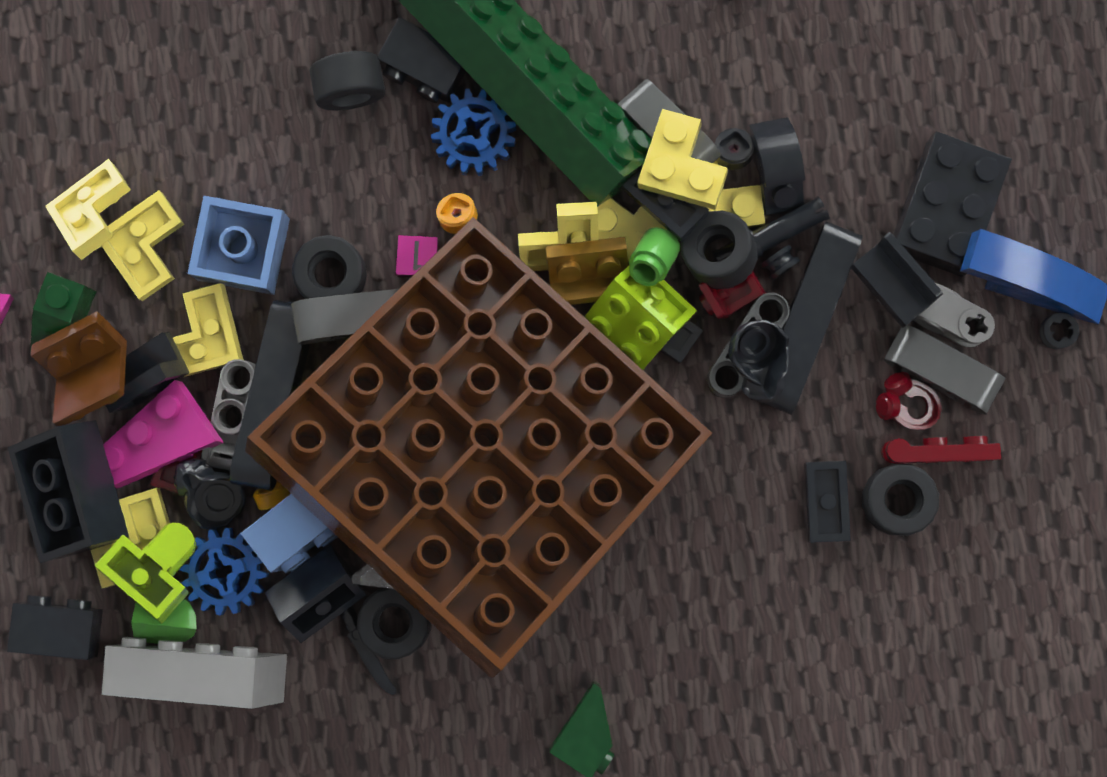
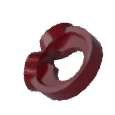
M907 372L895 373L885 380L884 387L886 392L877 397L875 406L876 412L881 419H893L900 426L912 430H925L937 423L942 411L941 402L931 387L925 383L911 380ZM905 395L908 398L921 396L927 407L924 415L920 418H912L908 413L907 407L900 404L899 396Z

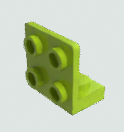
M629 265L610 283L584 317L644 370L664 345L690 320L697 310L665 280L653 286H645L636 282L630 274Z

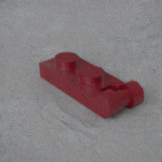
M987 436L963 437V444L948 445L947 437L923 438V446H911L908 441L898 438L884 443L881 448V455L884 461L891 464L994 461L1001 459L1000 443L988 444Z

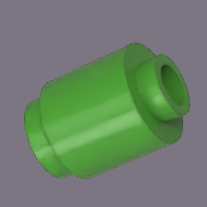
M654 227L648 229L629 260V271L632 278L645 286H653L664 280L680 252V243L677 237L663 228Z

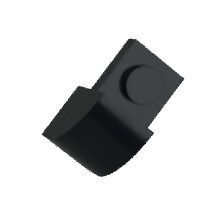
M789 118L750 124V136L754 141L753 161L760 175L765 214L771 215L791 211L804 205L803 181H805L803 159L796 132Z

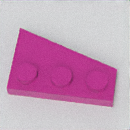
M174 380L106 441L103 446L114 479L115 488L119 489L158 472L159 468L175 461L181 462L193 457V453L207 447H216L224 442L185 384Z

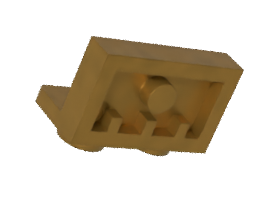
M625 237L546 246L550 287L570 305L596 302L610 283L628 267Z

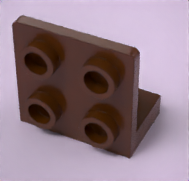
M98 311L31 346V357L56 379L52 422L57 427L72 421H78L86 414L104 405L112 404L124 395L127 340Z

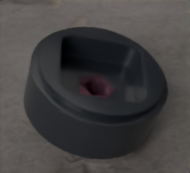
M730 128L721 132L716 138L715 145L721 153V156L716 161L721 166L727 167L730 170H738L746 167L751 162L754 154V141L749 133L742 129Z

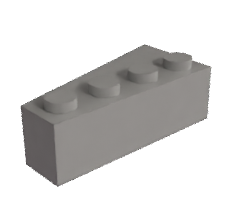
M123 637L121 644L105 646L102 695L250 709L283 703L287 654L260 653L256 647L234 646L233 651L220 650L219 644L196 643L195 648H183L182 641L159 640L158 646H147L146 638Z

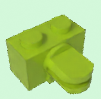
M170 523L165 525L143 550L122 535L94 566L162 624L189 594L186 587L173 576L195 552L196 541L188 527L180 523Z

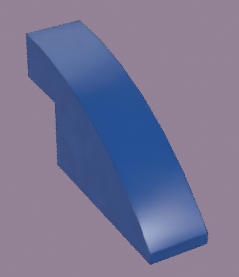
M979 229L971 234L960 272L987 280L985 286L987 290L1099 324L1107 299V284L1062 259L983 229Z

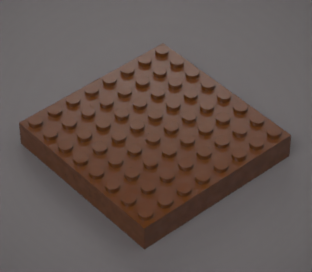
M473 217L247 437L245 452L492 679L509 663L709 438L712 432Z

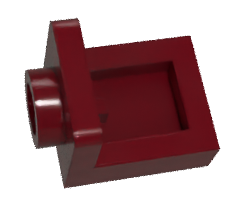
M754 272L744 282L728 289H713L707 283L699 284L703 294L699 295L703 307L709 315L715 314L718 319L730 317L755 302L763 294H766Z

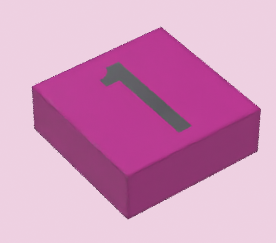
M398 235L396 275L412 277L438 252V237Z

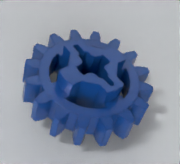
M465 89V99L459 100L453 93L450 95L452 102L450 107L443 104L438 106L443 118H432L433 127L440 131L431 134V139L433 143H442L436 149V153L439 158L449 155L446 162L449 169H452L458 163L460 164L462 175L466 176L469 168L475 167L477 175L482 176L483 166L488 165L493 171L498 170L496 164L498 157L505 161L509 159V154L504 148L505 146L515 147L516 140L509 136L508 133L516 131V123L506 122L510 116L503 109L500 110V106L493 99L491 101L487 100L485 90L482 89L477 98L472 97L470 89ZM478 108L487 112L479 114L471 112L470 109ZM456 117L458 120L457 128L448 137L449 125L453 118ZM473 125L476 130L480 129L481 137L474 139L472 135H468L467 128ZM500 128L499 140L492 149L489 142L491 134ZM464 150L476 152L478 157L464 156L460 152Z
M225 528L222 537L219 536L216 529L209 530V541L202 537L195 538L198 549L189 558L191 559L190 564L183 565L179 569L189 574V578L182 581L181 584L184 587L192 586L194 590L188 597L189 601H195L200 598L203 600L200 610L208 611L212 605H215L216 615H224L227 606H229L233 614L241 612V601L247 606L255 604L251 596L252 592L264 593L265 589L262 585L258 584V581L261 578L269 577V572L260 570V564H263V562L256 556L250 545L246 544V540L241 534L234 538L233 528ZM226 544L238 548L246 557L238 559L231 555L228 547L226 548ZM208 553L209 560L204 570L199 571L202 558ZM221 561L224 566L231 565L233 572L227 575V581L225 577L218 578L216 575V570L222 568ZM250 571L248 583L241 591L239 583L244 573ZM209 584L217 588L220 596H223V598L210 594L204 588V585Z

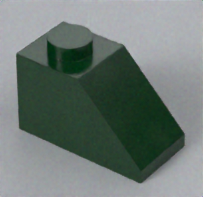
M47 272L33 307L31 346L87 317L97 291Z
M594 680L549 749V753L585 777H592L596 771L602 775L614 757V753L609 751L613 744L601 687Z

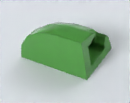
M184 599L162 624L138 603H135L131 622L133 637L146 638L147 643L158 644L159 640L185 642L195 635L197 629L196 614L187 600Z

